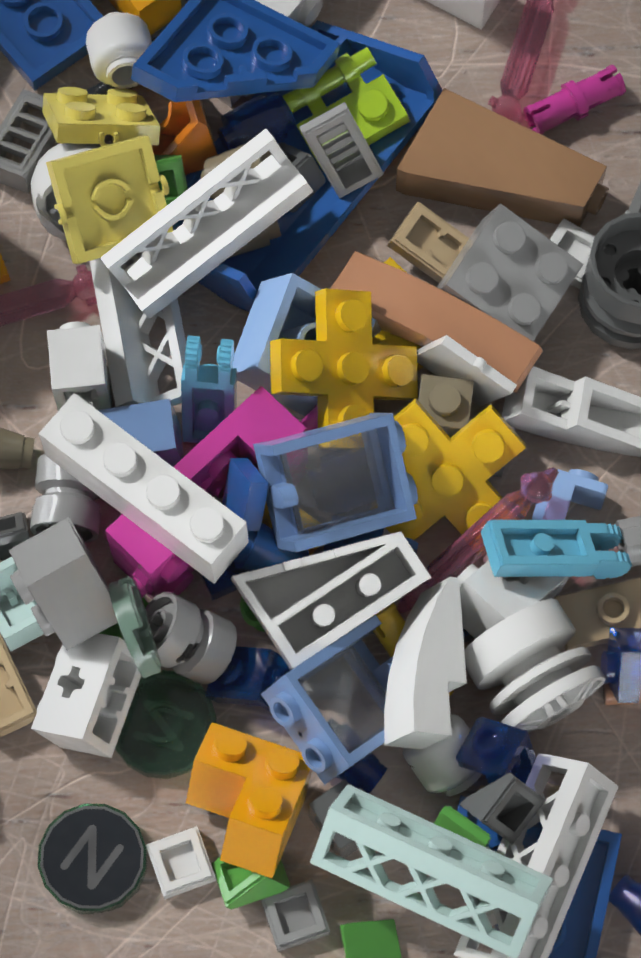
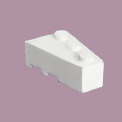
M400 531L234 575L231 577V580L288 667L294 669L430 579L431 576Z

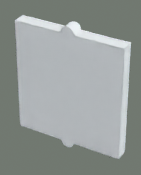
M448 335L417 349V363L434 375L473 380L472 401L478 406L512 394L517 386L488 365L483 358L477 357Z

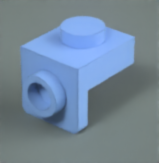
M558 469L550 496L539 493L532 520H565L570 502L601 510L608 485L599 482V478L596 475L585 470L571 469L569 472Z

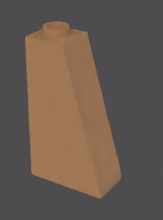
M445 88L397 167L396 191L404 195L486 211H492L501 203L518 217L559 225L564 218L578 227H581L588 212L595 216L598 214L607 197L609 188L603 185L606 165Z

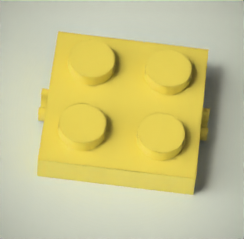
M62 87L57 90V93H43L42 113L57 143L100 144L102 147L110 145L104 141L106 135H112L111 144L142 135H149L151 145H159L160 124L143 96L138 95L134 90L113 88L107 91V95L88 94L87 90L78 87Z
M142 135L46 162L57 204H54V207L60 214L58 222L60 225H63L72 263L81 264L101 258L167 206L165 195L169 194L168 182L163 174L159 175L149 135ZM159 181L161 182L162 190L159 188ZM172 226L168 229L167 233L173 232Z

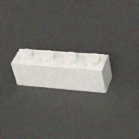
M73 393L39 432L45 456L215 584L249 543L246 521L77 394Z

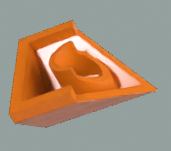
M202 100L179 103L170 101L168 103V117L160 124L159 145H151L154 155H182L185 175L203 170L205 160L217 155Z

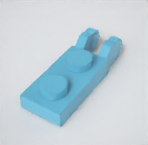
M191 335L187 337L185 363L181 377L183 442L200 443L237 408V368H233L234 340L221 338V343L217 349L216 362L218 365H200L202 357L201 337Z
M490 520L486 522L481 531L494 577H582L593 575L596 579H612L623 576L632 567L628 553L626 554L625 551H608L622 543L623 536L619 526H616V524L586 523V520Z

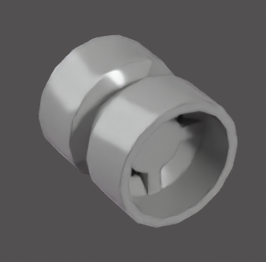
M45 454L41 455L37 462L35 488L42 496L37 497L35 504L32 506L31 533L37 535L70 517L85 543L95 541L99 537L101 513L100 505L94 500L100 497L45 456Z
M163 592L155 596L146 606L145 610L162 667H172L175 673L198 684L208 685L214 682L223 674L232 659L237 641L236 627L231 621L209 610L199 609L194 603L172 592Z

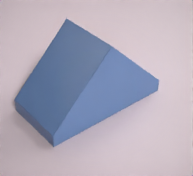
M170 399L98 410L172 467L184 457L180 423Z

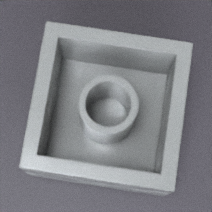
M500 203L481 220L437 288L492 316L534 341L584 264Z

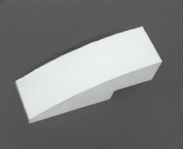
M533 366L517 393L512 392V394L505 396L502 417L511 427L569 444L641 457V397L586 376L577 381H572Z
M448 577L422 592L406 619L396 644L388 676L384 708V746L425 749L452 736L449 692L467 684L459 578Z

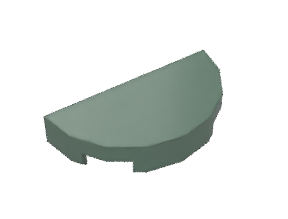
M130 576L110 583L109 594L113 610L127 648L140 674L144 679L161 672V660L138 583Z

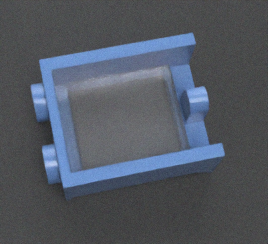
M374 412L366 416L287 437L253 444L259 472L269 483L266 502L278 549L300 552L417 519L414 504L418 501L417 488L412 476L406 473L402 452L406 449L405 435L401 425L394 421L393 413Z
M376 615L286 673L261 693L269 705L273 718L280 725L284 726L300 749L306 765L316 772L324 785L385 743L384 708L388 676L393 657L379 665L362 641L364 637L382 624Z

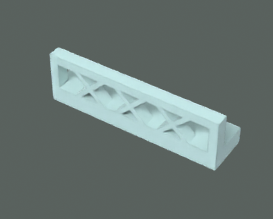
M347 784L330 806L310 861L311 864L511 958L519 957L534 919L553 882V878L349 784ZM337 832L354 840L363 857L349 861L330 852L329 849L335 833ZM395 859L407 865L414 881L400 885L389 880L381 863ZM448 884L459 889L466 905L452 909L441 904L433 887ZM500 908L521 918L514 937L492 928L485 912Z

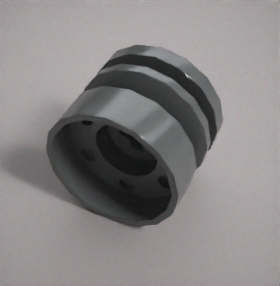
M641 212L623 214L607 222L597 233L593 240L578 295L581 317L592 333L610 345L630 350L641 349Z

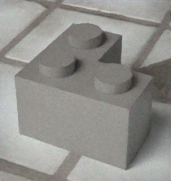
M70 517L9 550L18 569L13 572L14 574L10 575V578L26 605L34 600L36 601L37 605L31 607V611L46 637L55 632L68 651L118 623L113 610L109 588Z

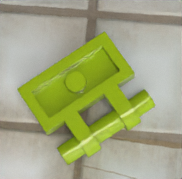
M368 47L352 56L345 53L334 61L336 65L328 69L314 87L294 89L280 97L289 115L306 105L311 111L312 116L296 125L311 152L312 150L299 127L344 102L368 145L410 122L407 112L384 74L367 84L362 79L361 73L377 65ZM346 83L352 93L326 107L321 97Z

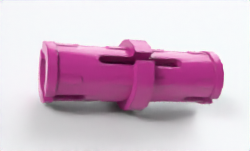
M609 65L598 73L577 83L570 80L562 84L560 91L524 107L523 112L529 128L536 125L532 130L542 135L544 132L572 118L581 120L587 117L590 109L625 94L626 86L622 75L618 73L613 76V74L617 73V68L614 65Z

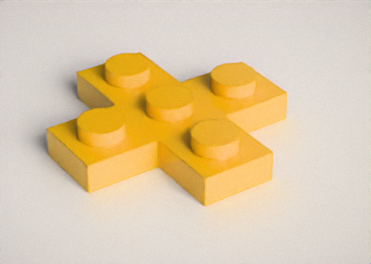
M328 288L315 291L316 340L280 338L270 341L271 394L317 396L318 428L374 413V399L403 401L418 399L417 346L372 344L370 291ZM361 433L318 444V449L365 451Z
M416 398L394 416V421L401 425L405 435L406 449L402 452L406 472L412 476L415 482L418 501L414 504L417 519L385 527L391 534L401 531L404 537L415 540L445 515L475 551L480 554L485 550L481 531L487 521L519 520V515L491 485L488 479L526 448V444L492 404L451 438ZM376 500L370 504V510L378 508Z

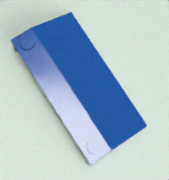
M317 20L311 29L340 43L337 58L345 53L352 56L368 47L377 65L361 73L362 79L367 84L384 74L409 116V123L369 145L384 172L424 123L443 90L424 55ZM333 62L332 65H331L328 69H330L331 67L335 66V65H336L335 62ZM344 83L321 98L326 107L352 92L348 85ZM292 90L256 93L214 142L217 154L247 144L264 129H267L278 144L283 142L312 155L317 163L296 126L312 116V113L306 105L289 115L280 97ZM320 168L325 177L324 185L296 212L288 211L277 220L281 237L270 240V246L226 259L199 280L198 283L229 304L250 312L261 281L290 273L300 276L378 178L339 199L325 172ZM203 170L187 174L188 189L201 179V172ZM184 220L176 222L172 226L173 231L181 226Z

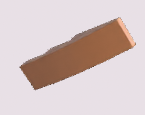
M357 251L353 253L330 288L370 291L372 318L377 320L381 330L422 347L448 335L477 357L483 358L488 365L517 385L513 391L517 393L543 352L540 345L481 310L400 269Z

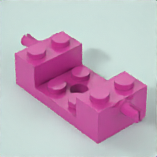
M260 386L185 455L174 468L212 497L222 498L230 458H248L259 471L253 444L317 429V404L301 421H298L265 388ZM307 447L285 453L294 486L300 482L307 472L305 467L308 464ZM123 514L105 530L114 563L127 576L133 577L136 580L142 598L147 594L153 599L163 592H172L179 595L192 582L194 578L192 572L195 570L193 567Z

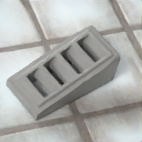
M23 89L0 125V183L29 194L31 191V179L36 165L42 156L52 148L55 138L46 120L27 113L29 107L42 111L43 96ZM23 122L42 129V131L37 135L19 127ZM15 137L33 145L28 149L14 144L12 141ZM8 152L24 158V160L20 164L5 158Z
M345 102L299 127L339 199L384 175Z

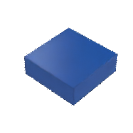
M230 458L222 504L247 522V531H259L262 524L269 483L248 458Z

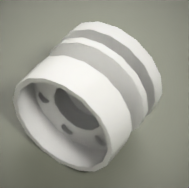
M551 598L539 601L519 610L482 633L464 650L466 670L478 689L487 690L503 684L505 686L490 702L489 708L493 715L509 713L501 722V728L507 738L526 735L536 729L546 728L562 720L578 709L584 703V700L604 684L606 679L599 666L592 665L583 668L591 658L588 648L579 647L560 652L565 644L574 636L576 629L556 599Z

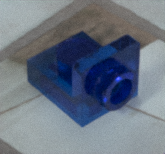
M479 717L476 719L458 751L456 760L460 767L486 775L489 784L508 773H511L526 784L536 760V755L528 731L488 718Z

